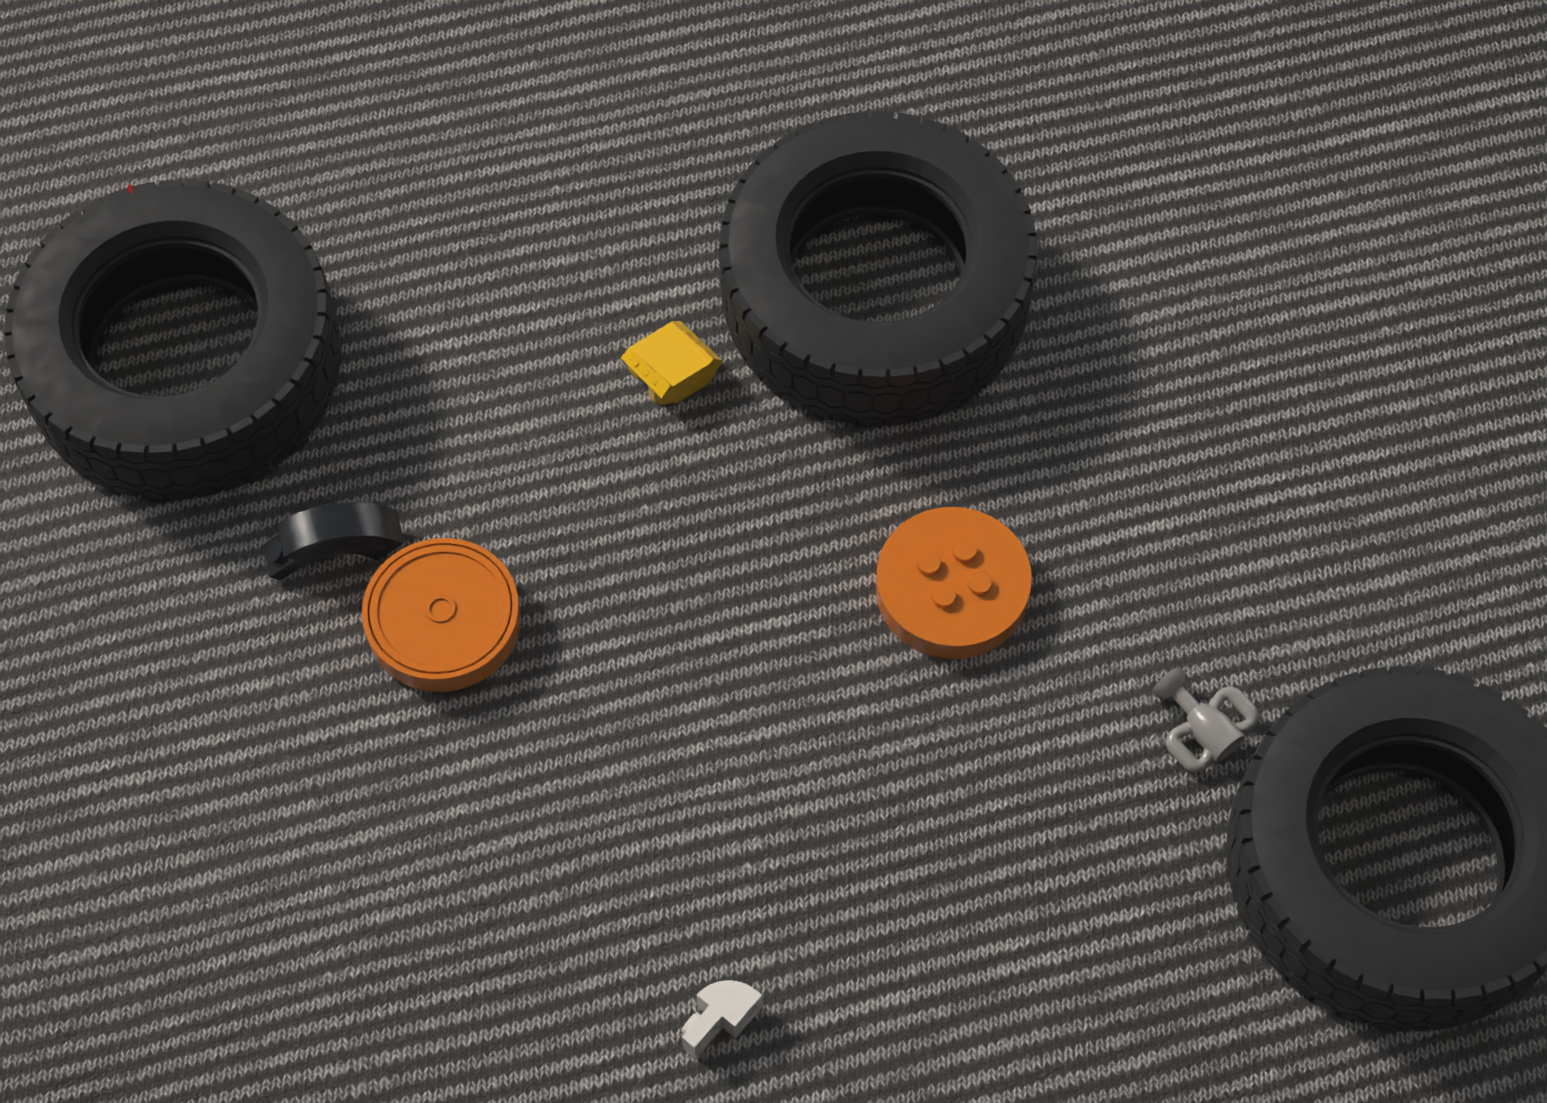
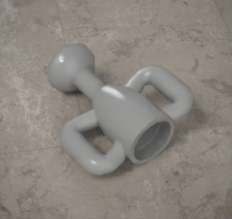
M1179 666L1167 673L1155 685L1152 693L1158 698L1168 699L1172 697L1188 714L1187 722L1177 726L1168 733L1165 744L1168 751L1184 769L1196 773L1204 771L1212 763L1213 759L1216 762H1220L1235 751L1246 737L1244 734L1257 726L1260 715L1255 705L1239 689L1233 686L1221 688L1216 692L1208 705L1205 703L1199 704L1183 687L1186 682L1185 672ZM1225 700H1228L1245 718L1244 721L1233 723L1220 711ZM1190 734L1194 735L1197 742L1204 748L1200 759H1197L1180 741L1181 737Z

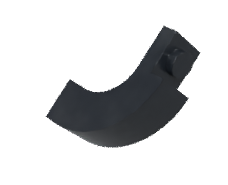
M347 502L311 508L284 519L278 523L279 534L266 542L264 549L269 578L281 581L307 563L327 555L352 553L379 560L404 544L398 510L373 503Z

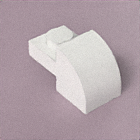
M732 980L719 981L702 989L697 994V1006L703 1013H694L683 1026V1049L696 1059L722 1028L736 1038L761 1010L762 995L751 986Z

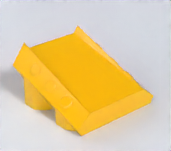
M681 321L668 323L629 347L621 357L628 365L630 373L635 378L642 379L648 385L649 396L656 404L660 405L677 404L708 385L723 361Z

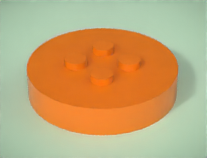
M962 507L931 509L906 520L893 531L885 542L877 564L876 598L878 607L891 631L913 649L930 656L946 659L975 657L1000 646L1019 627L1028 606L1032 582L1031 566L1026 551L1019 539L1008 527L992 516Z
M436 538L420 541L401 549L378 568L364 594L362 622L375 659L389 675L412 688L430 692H448L464 689L481 682L499 669L507 660L519 636L521 608L514 580L505 565L494 554L469 541L453 538Z

